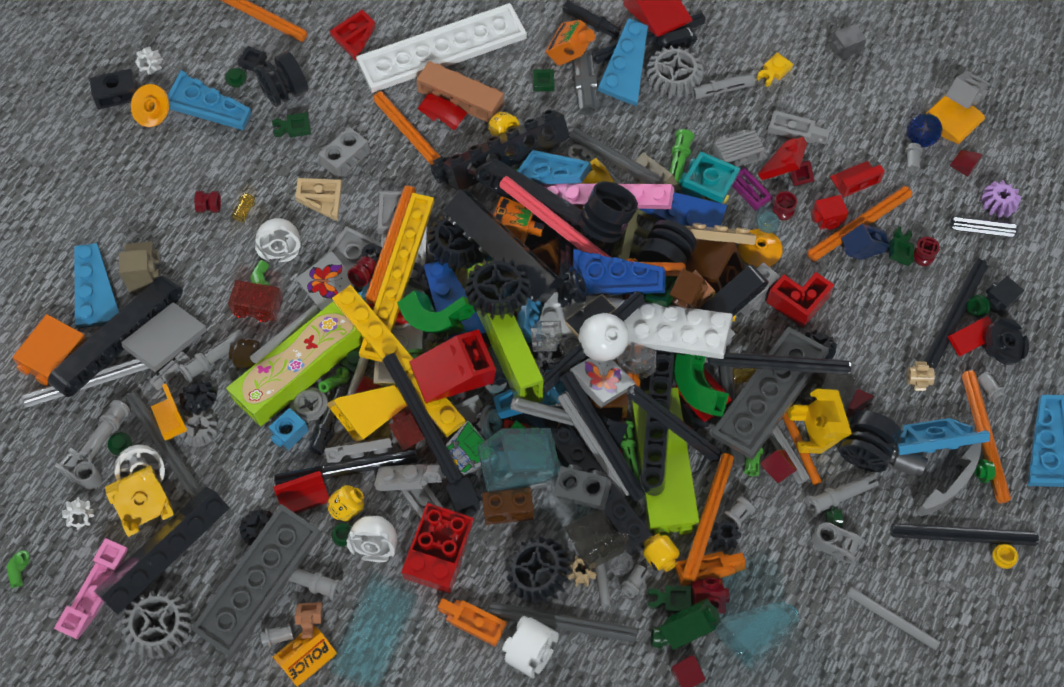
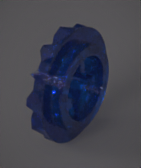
M919 113L917 117L911 119L909 126H907L908 138L912 143L920 144L921 147H929L935 144L942 134L940 120L930 113ZM927 123V128L931 131H926L924 135L921 136L922 133L917 128H923L924 125Z

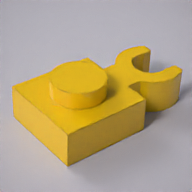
M777 52L764 64V70L758 73L757 80L759 81L763 77L767 78L765 86L769 87L774 77L780 80L793 68L794 64Z

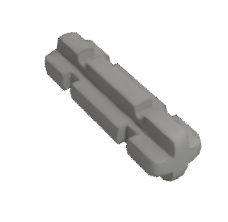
M184 352L177 354L174 357V361L171 360L158 372V376L154 375L150 379L151 386L156 390H160L165 381L169 382L180 372L178 365H184L190 361L187 354Z

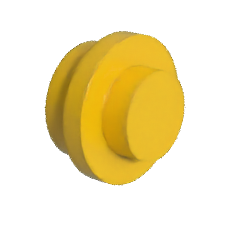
M1001 544L993 550L992 558L998 567L1009 569L1017 563L1018 554L1011 545Z

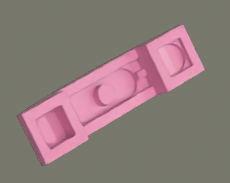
M104 539L93 559L95 565L71 607L66 606L54 627L55 630L75 639H78L84 633L104 603L94 590L124 563L128 551L127 547L109 539Z

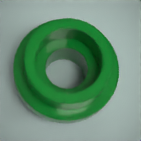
M979 459L974 471L975 477L981 483H988L990 480H993L996 474L993 462Z

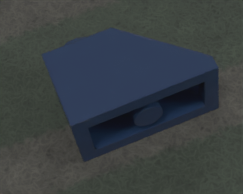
M863 223L841 238L845 245L843 247L845 253L849 257L859 260L888 252L890 248V240L884 230Z

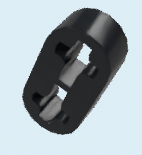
M688 27L662 35L657 40V44L660 50L663 47L669 50L671 45L674 49H677L679 46L685 48L695 44L697 36L693 28Z

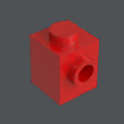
M841 195L815 201L811 211V218L814 223L818 224L820 230L825 228L832 230L841 224H845L849 212Z

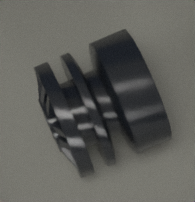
M289 51L274 57L276 67L269 61L264 62V67L261 64L254 67L258 84L274 107L281 105V99L283 102L289 101L287 91L294 97H298L309 89L298 62Z
M608 181L598 182L593 187L588 197V202L583 206L578 222L581 228L594 239L608 243L617 242L622 238L628 223L638 209V202L635 196L623 186Z
M659 220L652 227L647 240H645L638 252L637 259L638 262L685 263L686 265L697 246V241L693 233L685 226L670 220Z
M866 410L854 413L849 425L852 434L843 439L839 448L840 455L848 463L869 472L886 471L893 455L892 450L895 449L902 433L900 427L887 416L877 412Z

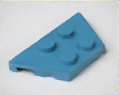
M951 418L907 424L903 426V433H901L900 443H898V454L933 453L938 449H957L964 445L990 442V432L986 430L973 432L972 425L960 423Z

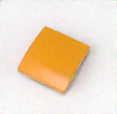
M946 95L922 117L924 124L940 130L943 138L960 144L985 119V115L974 106L967 109Z

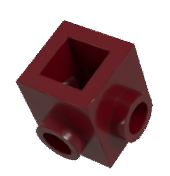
M709 577L704 580L691 582L692 606L708 598L710 603L717 608L719 614L726 613V603L730 602L729 589L724 588L721 579Z

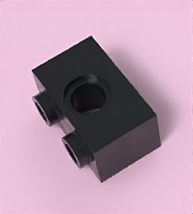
M132 69L119 70L89 78L92 98L98 110L131 103L134 93L138 90Z

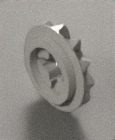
M309 387L290 402V409L307 423L312 420L318 421L319 417L326 411L327 397L320 389ZM305 399L313 404V411L306 408Z
M202 411L192 412L189 416H184L183 421L188 431L180 434V436L187 445L202 447L209 444L216 437L218 425L212 414ZM201 421V425L205 429H199L195 435V430L191 427L197 426Z

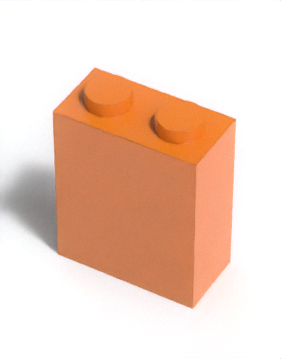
M46 314L12 359L17 364L16 369L26 376L29 374L36 376L35 379L39 383L47 386L50 373L86 342L87 339L83 333Z

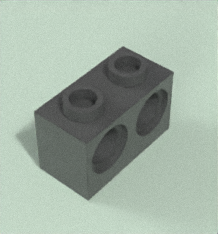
M569 464L568 468L560 466L552 495L559 500L604 511L612 482L606 477L604 472L592 470V473L583 472L582 467ZM571 478H576V485L570 489L566 488L567 481ZM593 484H600L598 493H589V489Z

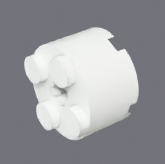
M523 616L517 624V631L513 638L509 637L505 641L502 650L506 652L505 662L529 677L535 678L534 672L540 674L551 658L554 650L550 647L552 642L557 643L559 634L532 617L527 618Z

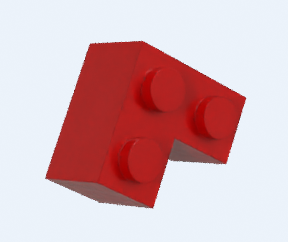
M815 272L802 287L783 274L770 289L766 303L804 328L830 298L834 284Z

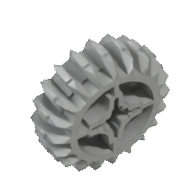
M671 45L669 50L663 47L661 52L656 51L654 56H651L646 69L649 86L653 87L654 92L660 91L661 97L665 93L668 94L669 99L672 95H676L677 99H679L681 94L687 98L689 93L694 92L693 88L699 86L703 79V65L700 58H696L695 52L689 54L688 48L681 50L680 46L674 49Z
M159 590L156 596L153 591H149L148 598L140 594L139 599L141 601L138 604L136 601L131 602V605L134 607L133 610H125L129 618L122 619L123 625L127 626L122 629V633L127 636L125 642L128 645L131 644L130 649L133 652L139 650L138 654L141 657L146 656L148 653V657L154 659L158 653L161 658H164L165 650H168L170 654H174L173 646L175 644L180 648L183 646L180 638L188 639L189 635L184 630L191 629L192 625L187 621L192 619L190 613H187L189 608L186 604H182V598H175L173 592L165 595L163 590ZM165 606V608H161L156 612L148 611L154 607ZM175 613V626L173 630L170 631L168 628V624L172 619L171 616ZM141 617H143L145 624L141 629L142 632L138 635V624ZM150 618L160 622L164 630L160 627H155ZM156 636L165 637L157 642H147L149 639L152 641Z

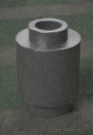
M897 449L892 451L893 455L890 462L893 463V469L915 476V474L921 476L923 474L928 458L923 457L922 453L899 455Z

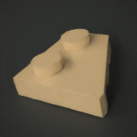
M298 178L295 195L296 201L338 221L342 180Z

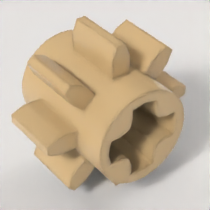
M915 361V366L908 367L907 383L912 385L915 391H926V387L933 385L934 369L929 368L927 362Z
M587 555L584 559L574 556V563L569 566L573 574L567 575V578L570 580L574 579L575 587L579 583H584L588 587L589 578L596 579L597 574L592 572L596 568V563L590 564ZM581 567L582 570H586V574L582 575L581 572H577V569Z

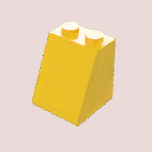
M395 385L339 397L327 403V406L354 441L365 439L407 406Z

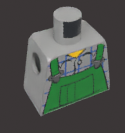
M469 421L445 445L462 478L487 465L497 457V454Z

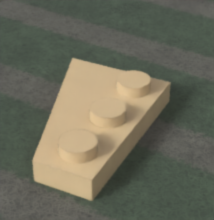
M692 223V226H685L693 233L696 239L755 245L756 235L750 233V229L737 227L736 229H731L721 225L706 227L705 224Z

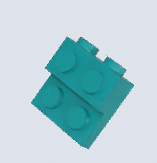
M700 151L696 159L692 158L688 167L689 172L683 173L680 179L681 192L701 199L705 196L723 203L741 168Z

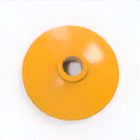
M154 84L140 87L134 93L131 100V113L135 121L145 127H155L165 120L169 111V98L166 92Z
M764 229L749 231L756 235L755 245L738 243V251L742 260L756 268L763 262L768 267L773 266L779 261L783 251L779 238L772 232ZM758 243H763L765 246L761 247Z

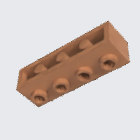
M428 61L416 79L419 93L426 96L430 93L442 97L466 111L467 114L488 123L491 117L501 112L504 107V93L500 90L486 86L478 80L465 77L460 72L449 70L441 64Z

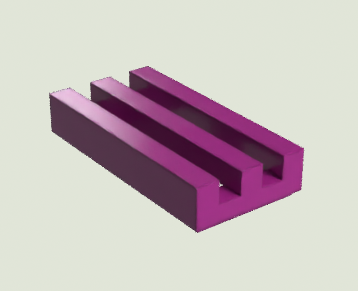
M745 167L740 170L732 187L755 211L773 200V196ZM742 175L758 190V192L764 197L763 199L754 191V188L750 184H747L745 182V180L741 177Z

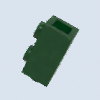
M707 598L668 617L659 629L674 650L713 632L720 623L721 618L717 608Z

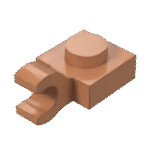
M323 602L297 603L295 623L302 626V638L313 637V625L322 621Z

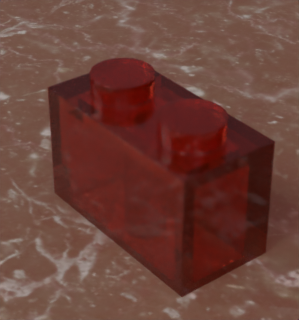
M235 280L228 306L231 313L238 318H246L248 316L260 322H268L269 320L276 322L283 296L278 287Z
M403 411L392 417L393 423L389 424L403 451L425 439L411 413L406 414Z

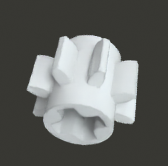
M146 47L142 51L137 52L138 57L135 63H137L140 71L147 70L148 75L162 69L160 64L163 58L158 53L159 50L151 51V47Z
M79 497L72 502L67 501V510L62 511V518H67L66 526L72 525L77 530L84 525L89 526V517H94V509H89L90 501L84 502Z

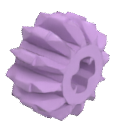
M1004 180L1000 183L996 181L991 183L990 186L985 188L984 194L981 197V202L984 203L983 210L990 209V215L997 213L998 219L1003 215L1007 218L1011 216L1012 213L1017 211L1021 201V196L1018 195L1019 189H1013L1012 183L1006 185Z

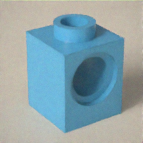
M290 408L268 427L272 435L270 437L272 442L279 448L283 445L287 450L309 432L306 422ZM287 428L292 429L290 433L282 434L283 430Z

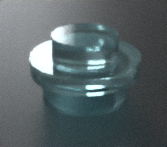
M765 212L757 220L758 228L765 233H773L779 228L780 221L773 212Z

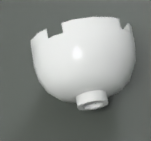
M274 218L267 220L259 227L256 233L255 249L261 258L266 261L281 258L279 262H287L298 255L301 244L300 234L290 221Z
M608 313L593 315L585 320L580 328L579 342L582 344L585 355L592 360L600 362L614 360L628 346V329L624 322L616 315Z
M147 445L130 446L120 453L115 462L114 473L116 481L151 465L161 483L165 473L163 460L156 450Z
M366 516L359 519L352 526L347 538V547L354 555L355 552L366 555L361 557L362 560L386 562L389 556L393 557L395 555L397 532L394 526L383 517Z

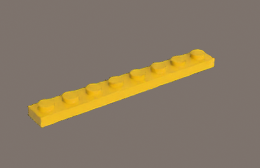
M412 193L373 312L391 333L400 310L397 302L404 297L434 205V197ZM363 339L359 356L383 362L366 340Z
M351 285L332 298L335 305L382 361L388 354H396L429 417L446 437L466 423L462 415L447 398L425 404L409 361L413 360L412 356Z

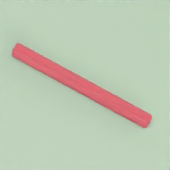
M505 176L501 180L500 188L579 250L610 257L511 178Z

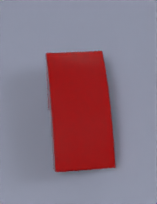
M430 93L417 108L432 121L438 118L454 131L467 115L466 111L452 102Z
M988 316L948 336L959 357L986 343V330L988 325L992 323Z

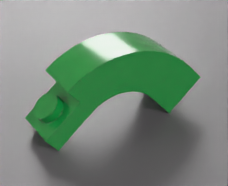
M415 290L397 302L403 317L411 326L437 336H450L463 331L464 326L461 321L469 319L475 312L473 305H469L468 298L464 296L439 312L433 309L428 295Z
M677 353L675 378L684 399L699 411L723 417L729 393L716 390L708 384L704 375L706 357Z

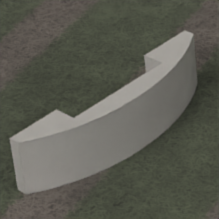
M981 443L972 444L958 462L965 470L945 494L935 489L917 512L920 517L941 509L959 494L976 469L981 453Z

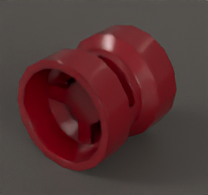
M196 191L194 197L195 211L197 213H204L205 211L220 213V192L211 191L210 193H205L204 191Z
M788 191L778 193L772 208L774 217L782 221L792 218L797 205L796 196Z
M922 237L914 249L913 260L920 266L931 265L940 250L938 241L932 237Z
M361 257L356 262V265L348 271L349 281L356 287H365L370 282V279H372L377 263L370 257Z

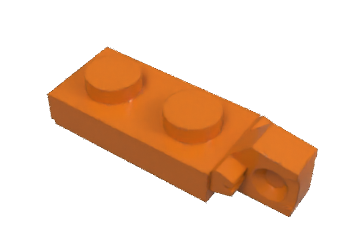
M720 551L704 555L696 580H704L709 577L723 578L745 570L746 564L743 553L729 555L723 554ZM687 559L677 561L678 564L675 566L681 586L691 585L690 581L683 579Z
M442 598L438 605V611L447 615L446 621L451 623V625L494 647L497 646L507 626V622L464 600L462 602L456 600L453 604Z

